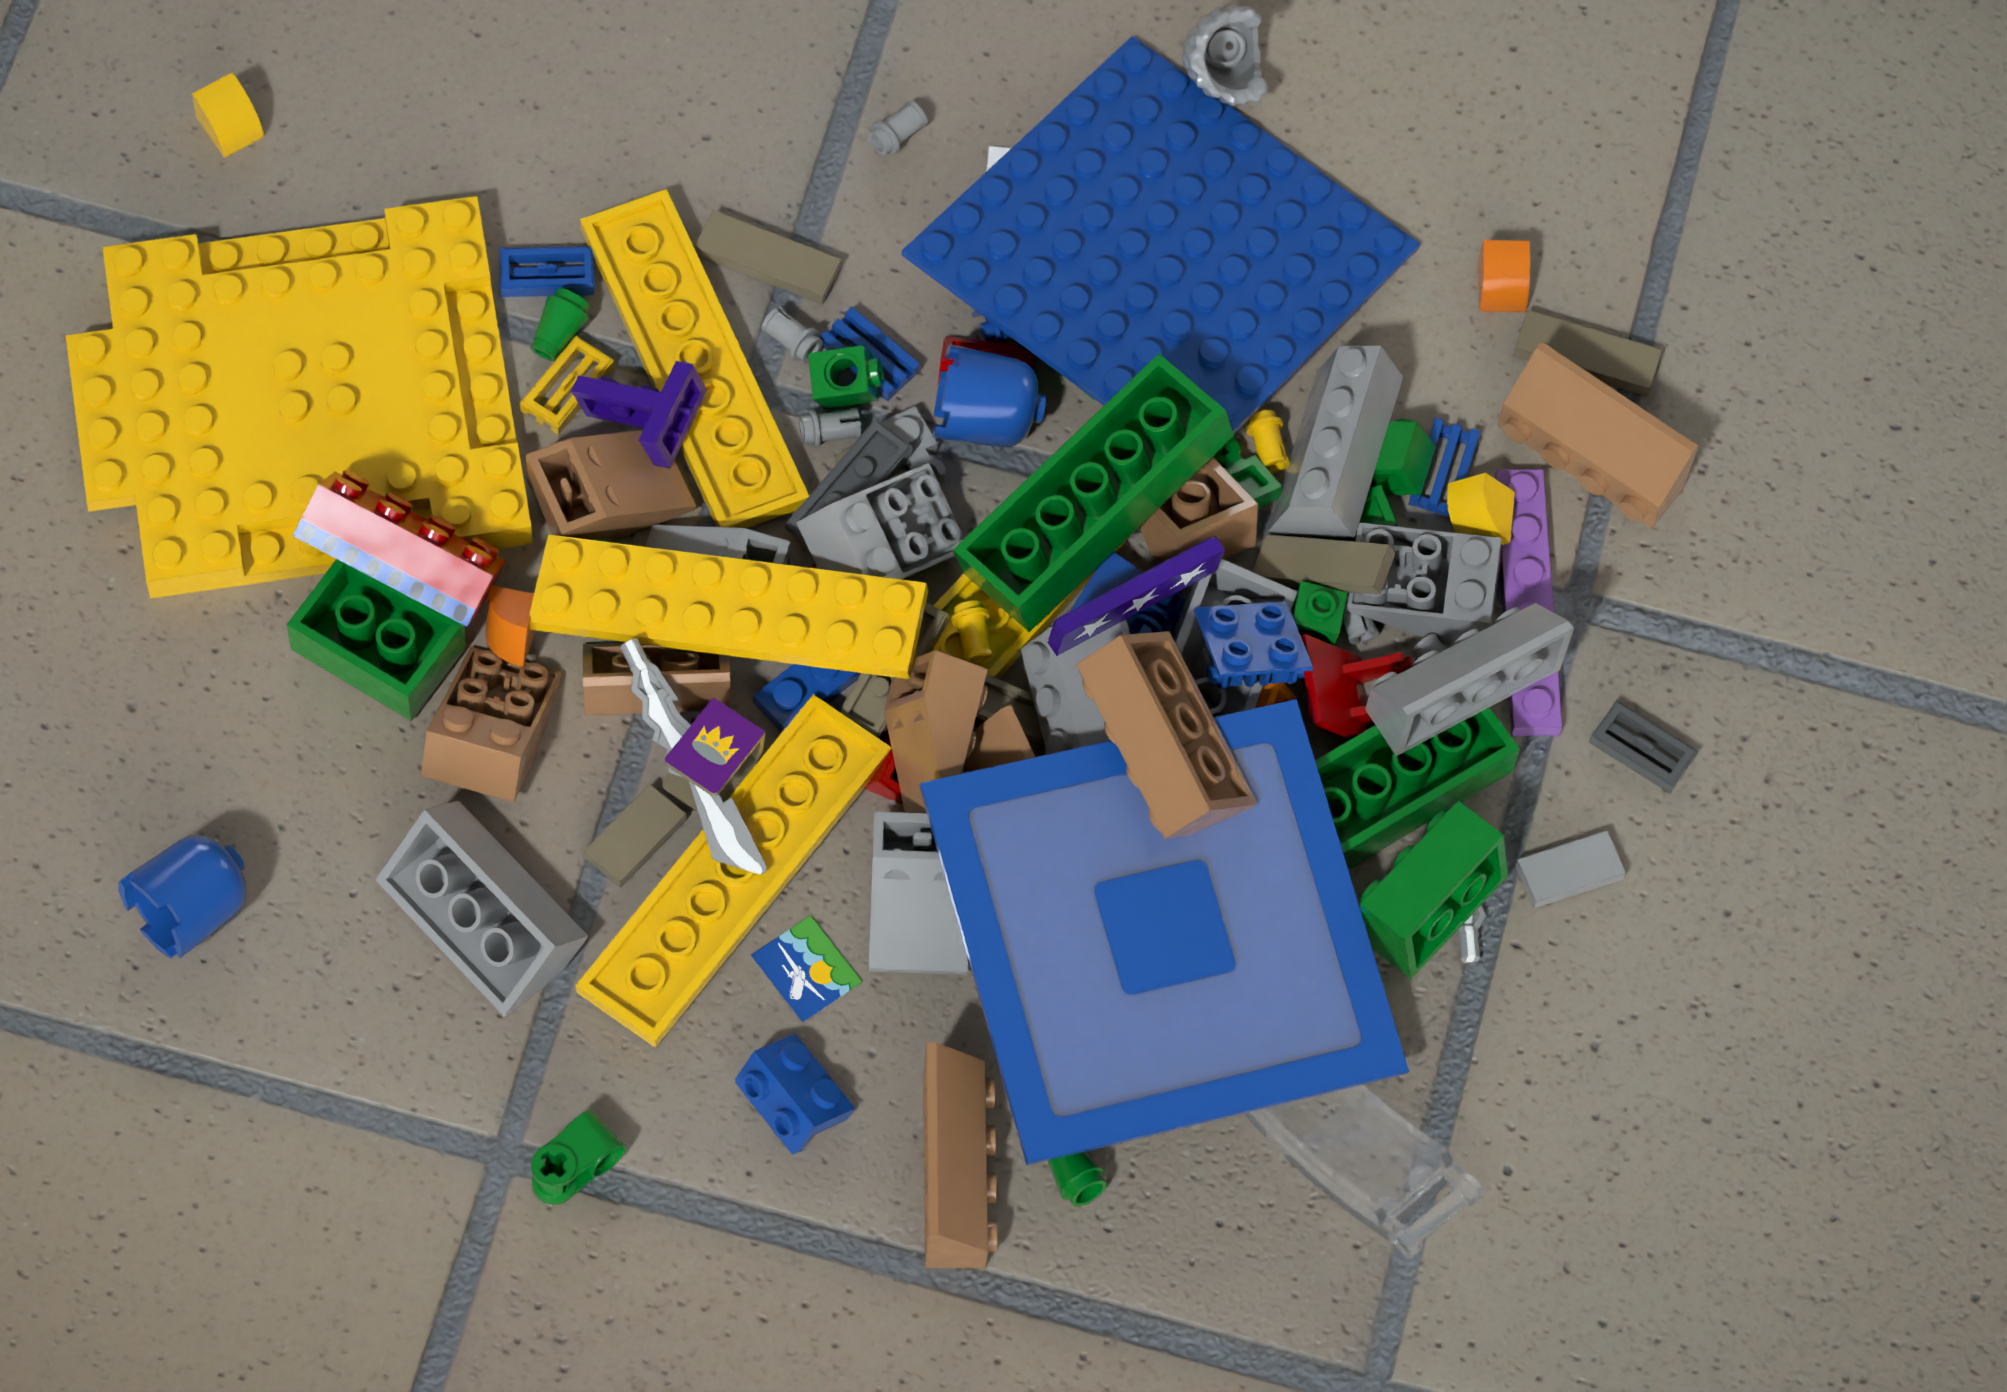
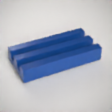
M590 246L500 248L501 297L553 296L557 288L567 289L577 295H595L594 254ZM584 262V266L556 267L555 264L538 265V267L510 268V264Z
M852 306L845 312V317L842 320L838 318L832 324V329L829 332L825 330L819 336L823 341L822 347L826 350L846 348L838 341L842 337L853 347L864 345L874 355V358H879L883 372L894 380L890 384L884 379L883 386L877 387L878 394L887 401L920 372V363ZM851 327L904 371L902 372L898 367H896L892 362H890L886 357H884L880 352H878L874 347H872L868 342H866L862 337H860L856 332H854L851 329ZM848 367L849 370L857 375V367Z
M1435 418L1429 439L1435 447L1439 437L1448 439L1430 498L1428 499L1421 495H1411L1408 505L1450 517L1448 505L1439 502L1457 442L1465 444L1466 447L1455 481L1467 477L1480 431L1471 428L1470 432L1461 430L1462 425L1453 423L1452 427L1443 425L1444 420Z

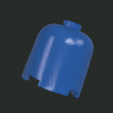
M948 345L945 358L953 359V363L948 366L947 372L941 371L933 416L942 418V425L936 424L933 427V438L995 447H1012L1021 443L1029 434L1032 423L1042 422L1045 411L1046 395L1038 394V379L1034 370L1026 362L1015 358L957 345Z
M189 835L180 839L118 882V891L126 910L129 911L135 906L147 923L140 928V931L148 941L168 958H172L176 954L181 958L237 914L243 907L246 899V884L242 870L245 868V865L240 855L230 845L223 847L215 840L206 836Z

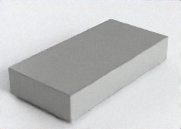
M1608 831L1517 859L1515 865L1533 908L1624 880L1626 875Z

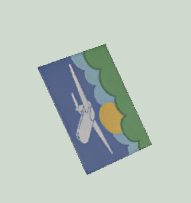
M811 915L751 954V957L802 1023L862 983V980Z

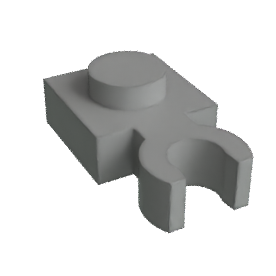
M916 406L881 421L883 425L913 447V453L901 465L900 469L908 466L910 470L929 463L937 481L940 484L945 482L946 469L943 462L937 457L931 456L937 452L938 443L933 438L931 431Z

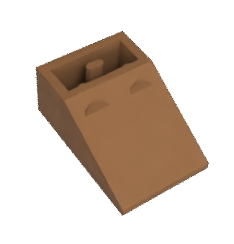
M643 430L569 438L525 455L527 481L552 535L588 540L603 539L612 542L649 528L652 525H657L696 510V504L675 460L670 469L653 465L639 441Z
M470 647L426 731L421 776L515 802L531 768L561 683L563 672L545 668L536 663L525 662L523 667L501 659L492 651Z
M934 650L914 658L910 679L892 678L884 713L905 813H927L919 786L920 783L962 774L965 759L970 756L976 741V733L973 731L976 715L982 709L987 698L988 690L984 683L988 669Z

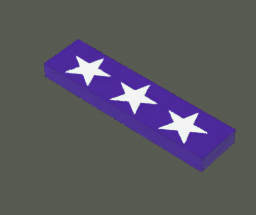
M1216 536L1206 539L1055 619L1047 643L1056 656L1066 652L1216 572L1225 549Z

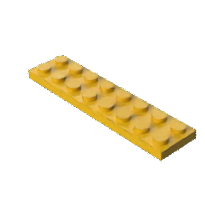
M667 189L580 219V229L588 246L591 247L594 260L652 387L661 392L675 362L680 361L693 364L707 389L680 448L716 527L747 529L796 511L809 497L808 491Z
M548 534L529 616H531L530 629L621 642L637 638L640 644L910 679L928 595V587L925 582Z
M813 694L728 798L732 797L766 864V872L759 875L714 861L703 829L575 985L576 993L656 1048L865 789L892 748Z

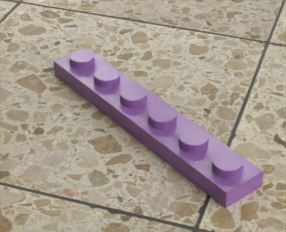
M1496 469L1494 478L1515 491L1510 543L1501 545L1500 555L1503 613L1515 607H1518L1521 611L1534 603L1554 612L1543 469ZM1557 671L1509 696L1512 736H1560L1562 719Z

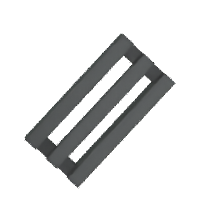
M1617 700L1589 740L1590 744L1670 794L1698 753L1696 749ZM1615 719H1618L1619 721L1634 729L1641 735L1645 736L1649 740L1653 741L1657 745L1661 746L1665 750L1677 756L1678 758H1680V761L1677 763L1670 757L1655 749L1653 744L1649 743L1640 736H1634L1627 730L1615 724Z

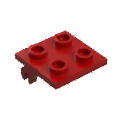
M1307 634L1300 635L1313 665L1312 671L1303 672L1309 698L1307 709L1314 725L1349 739H1353L1375 726L1365 710L1366 702L1362 684L1380 678L1390 672L1397 674L1412 668L1411 656L1404 658L1403 653L1399 652L1361 661L1360 656Z

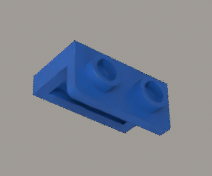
M796 1033L755 1050L735 1078L736 1085L791 1154L802 1151L813 1135L846 1121L855 1110L853 1104Z

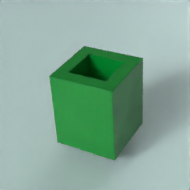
M1409 419L1389 421L1371 482L1373 487L1381 485L1385 495H1421L1436 447L1418 422Z

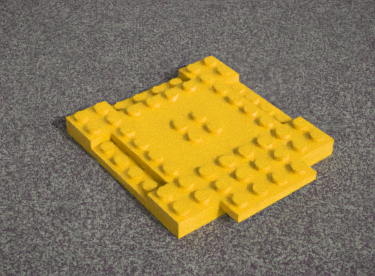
M477 196L385 208V218L204 243H198L197 234L102 247L113 329L65 335L86 502L89 512L136 505L145 577L150 599L325 574L336 558L294 537L293 534L318 484L334 471L342 475L344 470H348L360 475L369 481L368 489L383 497L387 493H392L404 498L413 505L412 512L427 520L430 515L446 520L455 526L454 534L469 542L473 538H478L497 549L533 544L532 526Z

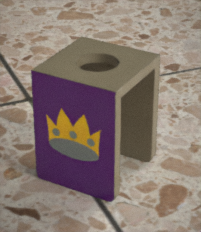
M713 697L665 757V765L682 777L668 774L663 780V789L697 812L689 781L713 797L719 794L724 803L761 759L765 731Z

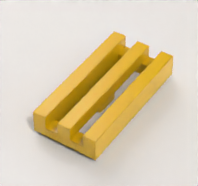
M575 336L520 402V411L527 416L531 413L535 416L538 423L543 426L545 423L550 425L551 431L559 435L581 409L576 398L572 395L556 415L554 414L571 393L578 375L585 376L597 362L599 364L588 377L595 379L600 376L607 377L615 368L614 359L578 336ZM580 353L585 354L586 356L562 382L561 386L544 407L538 404Z

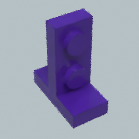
M676 361L661 392L648 385L633 387L620 384L609 377L600 376L595 379L578 375L571 392L587 417L644 428L639 441L651 462L655 466L670 469L707 389L693 364Z

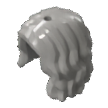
M1231 5L1227 8L1216 7L1211 11L1210 15L1207 14L1199 18L1197 26L1188 31L1186 39L1183 41L1182 63L1186 67L1188 75L1196 82L1198 88L1203 89L1204 94L1211 98H1219L1221 103H1228L1231 106L1237 104L1246 105L1250 101L1258 103L1261 96L1267 92L1268 85L1261 77L1262 70L1259 67L1260 50L1258 48L1257 27L1262 22V19L1258 13H1255L1252 7L1247 5L1242 7ZM1230 41L1231 47L1226 49L1225 44Z

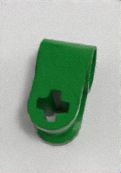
M593 1110L581 1113L562 1132L539 1148L533 1155L531 1170L534 1194L540 1201L550 1205H559L567 1202L592 1180L603 1175L616 1165L626 1151L625 1144ZM563 1172V1176H561V1177H558V1176H557V1175H559L560 1173Z

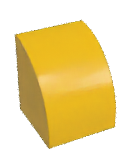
M233 72L192 93L196 118L224 158L264 137L257 113Z
M1487 473L1448 483L1447 505L1455 532L1501 538V545L1510 543L1515 491Z

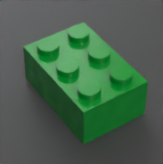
M338 559L334 561L286 624L291 650L410 721L414 719L466 649L464 625Z
M1459 800L1448 812L1445 810L1439 812L1429 823L1426 830L1427 834L1415 846L1409 845L1404 848L1394 862V869L1382 881L1380 879L1373 881L1361 897V914L1372 949L1410 979L1424 967L1508 877L1504 835Z

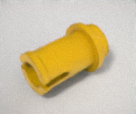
M1273 410L1256 412L1248 420L1249 424L1246 427L1247 435L1253 437L1258 458L1269 472L1273 474L1283 471L1289 466L1290 461L1286 455L1280 432L1283 427L1282 419L1276 417V413Z
M975 600L956 605L954 607L955 614L951 617L953 626L958 627L964 655L963 660L975 665H982L992 661L995 656L991 648L986 624L990 617L989 611L983 608L982 602Z

